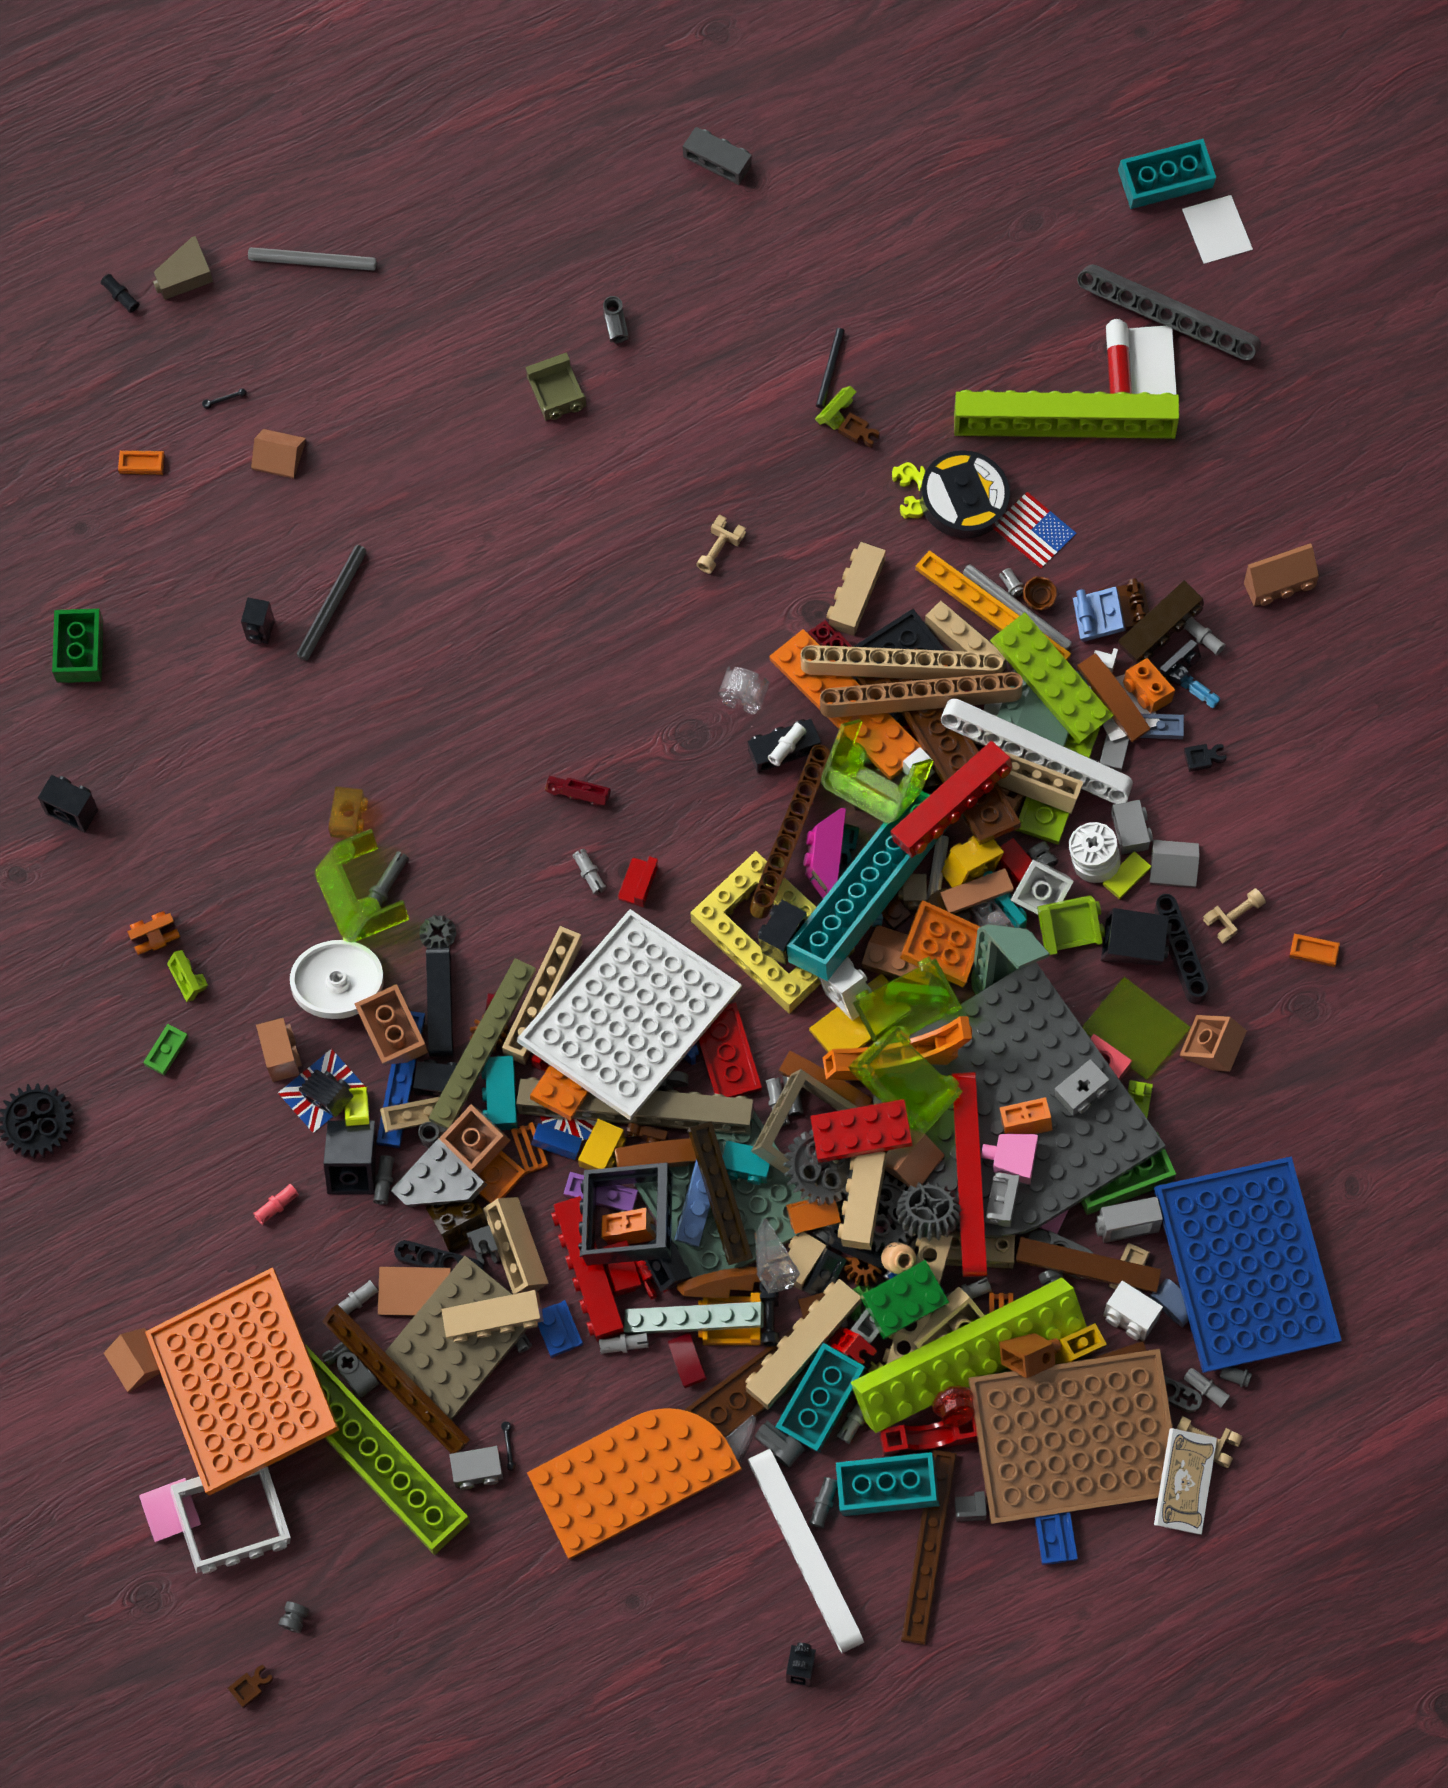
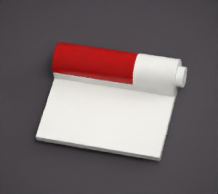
M1120 319L1110 321L1106 325L1110 394L1126 392L1128 394H1139L1141 392L1162 394L1168 392L1176 394L1172 328L1168 326L1128 328L1127 323Z

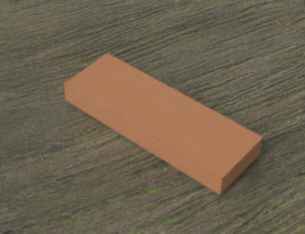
M1002 869L940 892L947 912L954 914L1013 892L1014 888L1006 869Z

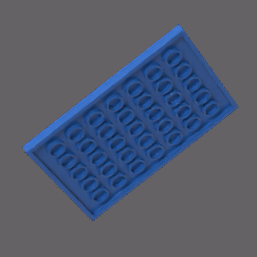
M1292 1156L1154 1187L1203 1373L1342 1341Z

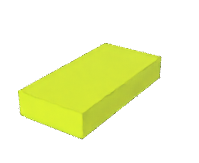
M1134 851L1120 865L1117 873L1111 879L1103 882V886L1120 900L1151 869V865Z
M367 1087L350 1088L349 1091L354 1097L345 1106L346 1126L370 1124Z

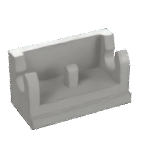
M996 1173L993 1176L985 1223L1011 1227L1020 1183L1019 1175Z

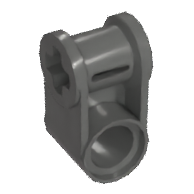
M345 1352L338 1357L337 1367L340 1374L360 1399L379 1384L369 1369L353 1353ZM346 1360L349 1363L352 1362L353 1368H344L343 1362Z

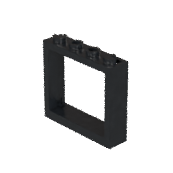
M667 1162L584 1170V1180L580 1183L583 1200L580 1201V1212L583 1218L579 1222L582 1243H579L578 1247L580 1249V1257H583L587 1266L671 1258L673 1173ZM658 1181L656 1244L595 1249L596 1188Z

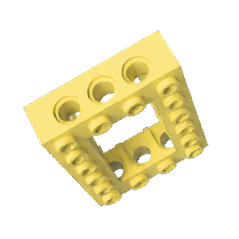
M755 851L691 911V922L790 1014L821 984L819 977L799 967L788 973L774 959L763 954L761 947L727 916L728 914L731 915L733 909L744 899L747 900L750 897V893L758 886L767 861ZM785 877L783 878L774 905H779L783 899L805 911L807 918H809L817 907ZM854 948L847 957L854 953Z

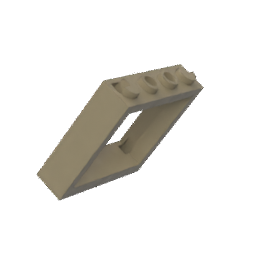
M802 1069L790 1075L751 1152L783 1173L789 1171V1168L783 1166L789 1159L772 1147V1144L802 1087L837 1111L857 1108V1106ZM839 1159L833 1160L835 1164L839 1165ZM804 1169L805 1177L811 1179L810 1171ZM826 1177V1183L833 1187L832 1179ZM818 1178L815 1181L816 1186H818Z

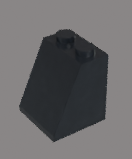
M1113 908L1106 915L1101 961L1160 965L1164 959L1167 960L1169 946L1165 945L1166 937H1169L1171 933V923H1168L1169 916Z
M342 1120L328 1121L323 1163L327 1194L375 1193V1121H369L370 1124L354 1126H346V1121Z

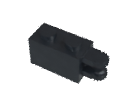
M800 1642L796 1646L791 1645L786 1671L787 1683L811 1686L816 1659V1649H811L812 1645Z

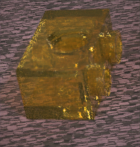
M335 787L328 827L331 837L358 840L359 832L362 833L364 829V819H361L362 812L367 810L368 798H365L363 789ZM346 811H354L353 815L344 816Z

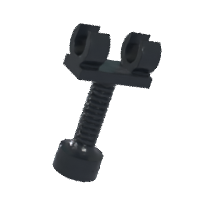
M772 1279V1288L770 1290H767V1287L764 1288V1280L759 1285L762 1292L760 1293V1299L765 1307V1333L760 1334V1345L766 1347L777 1346L779 1343V1334L774 1331V1307L779 1306V1292Z

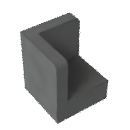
M984 1491L975 1492L974 1496L955 1498L956 1522L986 1520Z

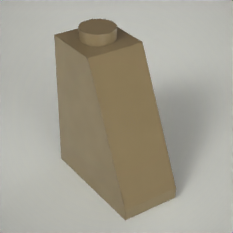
M196 236L191 237L154 271L156 280L153 281L157 294L161 292L164 300L213 282L210 269Z

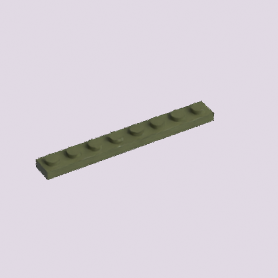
M516 958L513 960L432 1110L429 1121L445 1129H448L456 1121L535 974V967Z

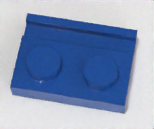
M565 1300L559 1304L542 1309L544 1321L538 1322V1327L551 1358L583 1345Z
M1070 1512L1034 1517L1042 1565L1077 1561Z

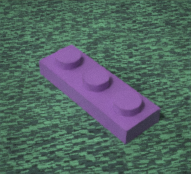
M570 1172L564 1190L565 1197L575 1198L581 1196L583 1200L580 1183L584 1180V1175ZM622 1185L597 1187L596 1205L617 1211L633 1210L638 1190Z

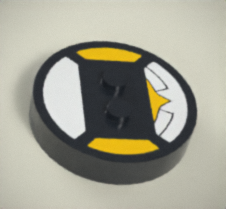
M966 450L949 452L934 460L923 476L919 491L920 506L927 520L939 531L956 538H975L992 531L1003 519L1010 499L1009 483L1002 469L987 456Z

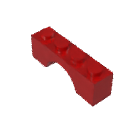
M973 1412L951 1416L946 1420L929 1425L888 1427L881 1430L879 1434L883 1457L902 1456L978 1442Z

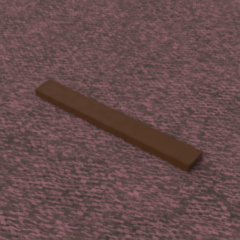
M338 1304L332 1307L322 1322L451 1454L461 1452L470 1439Z
M934 1449L932 1453L936 1463L940 1506L923 1508L901 1637L902 1642L924 1646L957 1453Z

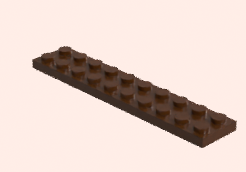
M883 678L884 681H885V683L917 681V680H929V679ZM945 708L901 712L921 747L932 759V765L943 783L979 752L972 739L946 728L941 723V716ZM995 783L994 788L989 793H984L972 808H968L961 814L979 845L1021 828L1019 818L998 783Z

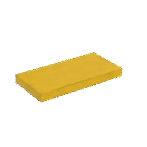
M880 974L867 984L873 992L871 997L874 1005L852 1021L839 1007H836L809 1028V1031L827 1053L832 1049L862 1048L911 1011V1007L907 1002L895 1001L892 1004H886L882 1000V995L889 983L883 974Z

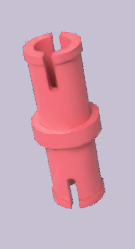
M288 1184L275 1197L271 1196L268 1198L269 1201L253 1213L254 1217L261 1225L265 1224L267 1220L277 1212L281 1213L284 1210L283 1207L299 1196L297 1190L291 1184Z

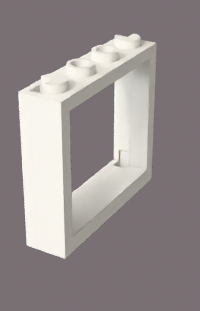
M268 1467L248 1477L260 1475L279 1536L202 1561L181 1499L205 1491L201 1479L196 1477L171 1485V1496L196 1573L203 1572V1574H208L215 1571L218 1566L224 1564L227 1567L238 1564L240 1559L246 1557L255 1559L262 1556L265 1551L271 1549L274 1552L285 1549L287 1544H290L291 1537Z

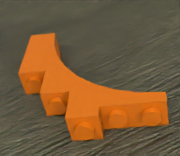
M959 1016L937 1030L904 1041L872 1047L832 1049L822 1057L826 1080L876 1081L886 1072L912 1073L922 1064L948 1065L958 1057V1049L972 1039V1027L969 1024L968 1016Z

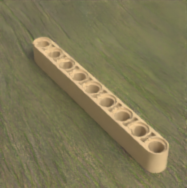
M809 645L804 647L800 653L801 669L810 675L940 679L1003 673V658L997 653Z

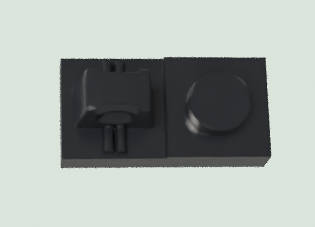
M1191 639L1160 668L1161 674L1170 684L1176 682L1181 685L1190 677L1188 669L1201 658L1198 643Z
M825 1248L802 1290L811 1295L824 1292L831 1282L835 1283L847 1259Z

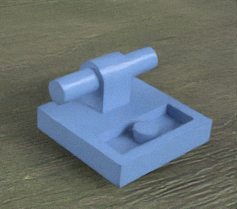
M1117 587L1086 594L1083 589L1076 591L1077 597L1073 598L1082 642L1126 631Z

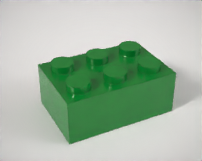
M100 609L54 610L52 673L57 683L102 681L104 619Z
M926 1260L869 1290L860 1297L883 1340L949 1303Z

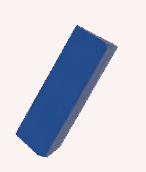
M538 1123L531 1145L575 1160L582 1138Z

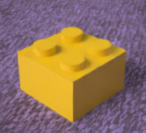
M973 835L968 842L963 845L958 843L950 849V854L944 861L945 865L941 873L951 887L954 888L983 877L986 871L994 872L1004 852L994 839L979 845Z

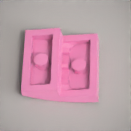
M186 1478L139 1495L155 1542L183 1532L170 1489L171 1485L186 1481ZM192 1495L181 1498L190 1527L193 1528L201 1525Z

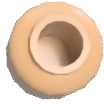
M893 1242L884 1248L881 1261L885 1269L898 1275L915 1266L916 1254L910 1246L900 1242Z

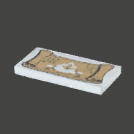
M1173 1428L1169 1430L1154 1525L1202 1534L1217 1438Z

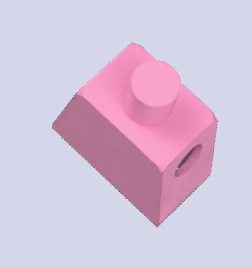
M1000 1134L997 1146L983 1144L981 1158L994 1160V1173L1019 1175V1182L1030 1185L1038 1145V1135Z

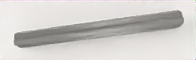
M253 247L248 250V258L253 261L373 271L376 269L377 264L376 258Z
M969 564L963 571L964 576L1019 616L1026 612L1045 635L1068 651L1072 644L1069 639L973 565Z

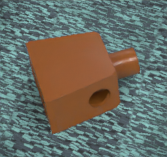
M1033 1333L999 1342L1001 1364L1025 1378L1055 1365V1353L1061 1351V1344L1057 1338L1047 1340Z

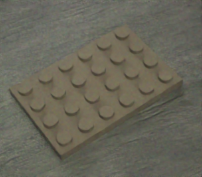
M466 1256L460 1260L385 1351L451 1420L457 1416L527 1330L524 1326L514 1327L515 1331L500 1333V1330L491 1332V1336L477 1338V1335L469 1336L467 1341L454 1343L453 1340L446 1338L441 1309L512 1295Z

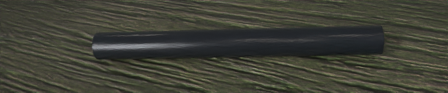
M842 328L836 329L816 403V407L820 409L825 407L845 333V330Z

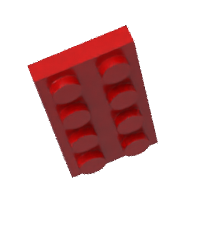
M736 1002L728 1004L698 1041L714 1094L736 1098L737 1096L762 1091V1086Z
M904 1099L810 1116L818 1163L913 1146Z

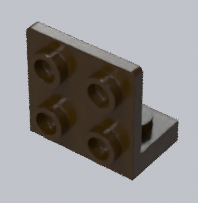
M476 1199L472 1202H449V1204L428 1205L426 1207L449 1252H454L469 1244L467 1233L489 1226L485 1214Z

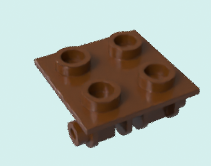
M1136 578L1130 579L1128 585L1116 586L1119 592L1125 628L1134 627L1149 613L1144 584L1138 582Z

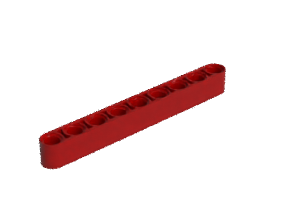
M952 1073L958 1195L961 1209L959 1213L963 1277L987 1276L976 1073Z

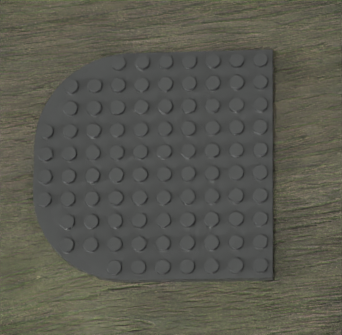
M1036 962L1015 970L907 1038L911 1039L937 1030L959 1016H968L969 1024L972 1027V1039L958 1049L957 1058L948 1065L922 1064L912 1073L886 1072L878 1079L875 1088L873 1105L904 1099L909 1128L926 1134L945 1155L922 1185L924 1186L929 1182L933 1186L938 1183L940 1188L947 1186L948 1192L954 1191L955 1197L959 1198L952 1073H976L984 1221L993 1176L996 1173L993 1172L994 1160L981 1158L983 1144L997 1146L999 1135L1005 1134L999 1108L1046 1097L1053 1130L1035 1134L1038 1135V1145L1030 1185L1022 1182L1019 1183L1011 1227L984 1222L985 1238L1021 1235L1035 1230L1166 1148L1162 1139ZM1091 1059L1108 1077L1109 1091L1102 1098L1098 1099L1096 1097L1091 1101L1090 1107L1082 1114L1078 1112L1072 1116L1055 1097V1088ZM1080 1087V1088H1079V1092H1080L1081 1090H1085V1091L1087 1092V1091H1088V1087L1085 1088V1089H1082V1088ZM960 1222L956 1225L955 1229L958 1232H961Z

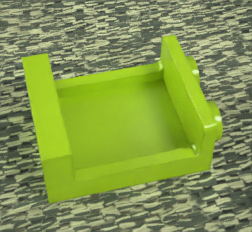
M1092 896L1037 906L1043 945L1050 953L1049 955L1057 954V950L1091 943L1102 944V937H1105L1103 924H1099L1098 915H1101L1099 901L1095 902Z

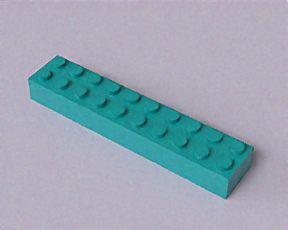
M915 787L908 791L786 945L789 963L826 981L831 978L939 838L933 839L921 854H916L911 858L893 841L890 832L928 798L930 794Z

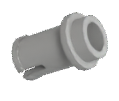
M1011 568L1003 570L999 577L1008 588V593L1014 598L1022 595L1024 584L1019 582Z

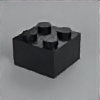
M51 775L38 796L46 815L84 833L98 812L91 791L81 785L79 787L72 785L71 781L63 776L58 778Z
M782 899L779 905H774L769 915L771 917L767 924L761 926L757 936L759 937L762 953L786 966L788 964L786 945L808 918L805 911Z

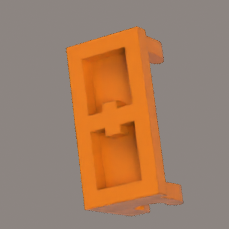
M1046 1097L999 1108L1005 1134H1039L1053 1130Z
M808 1199L786 1205L791 1227L795 1234L841 1222L835 1200L830 1205L825 1201L821 1206H818L817 1199L812 1204H809Z
M647 1208L602 1215V1238L609 1245L627 1241L628 1245L652 1241L656 1239V1234L651 1229L650 1224H655V1222L648 1213Z

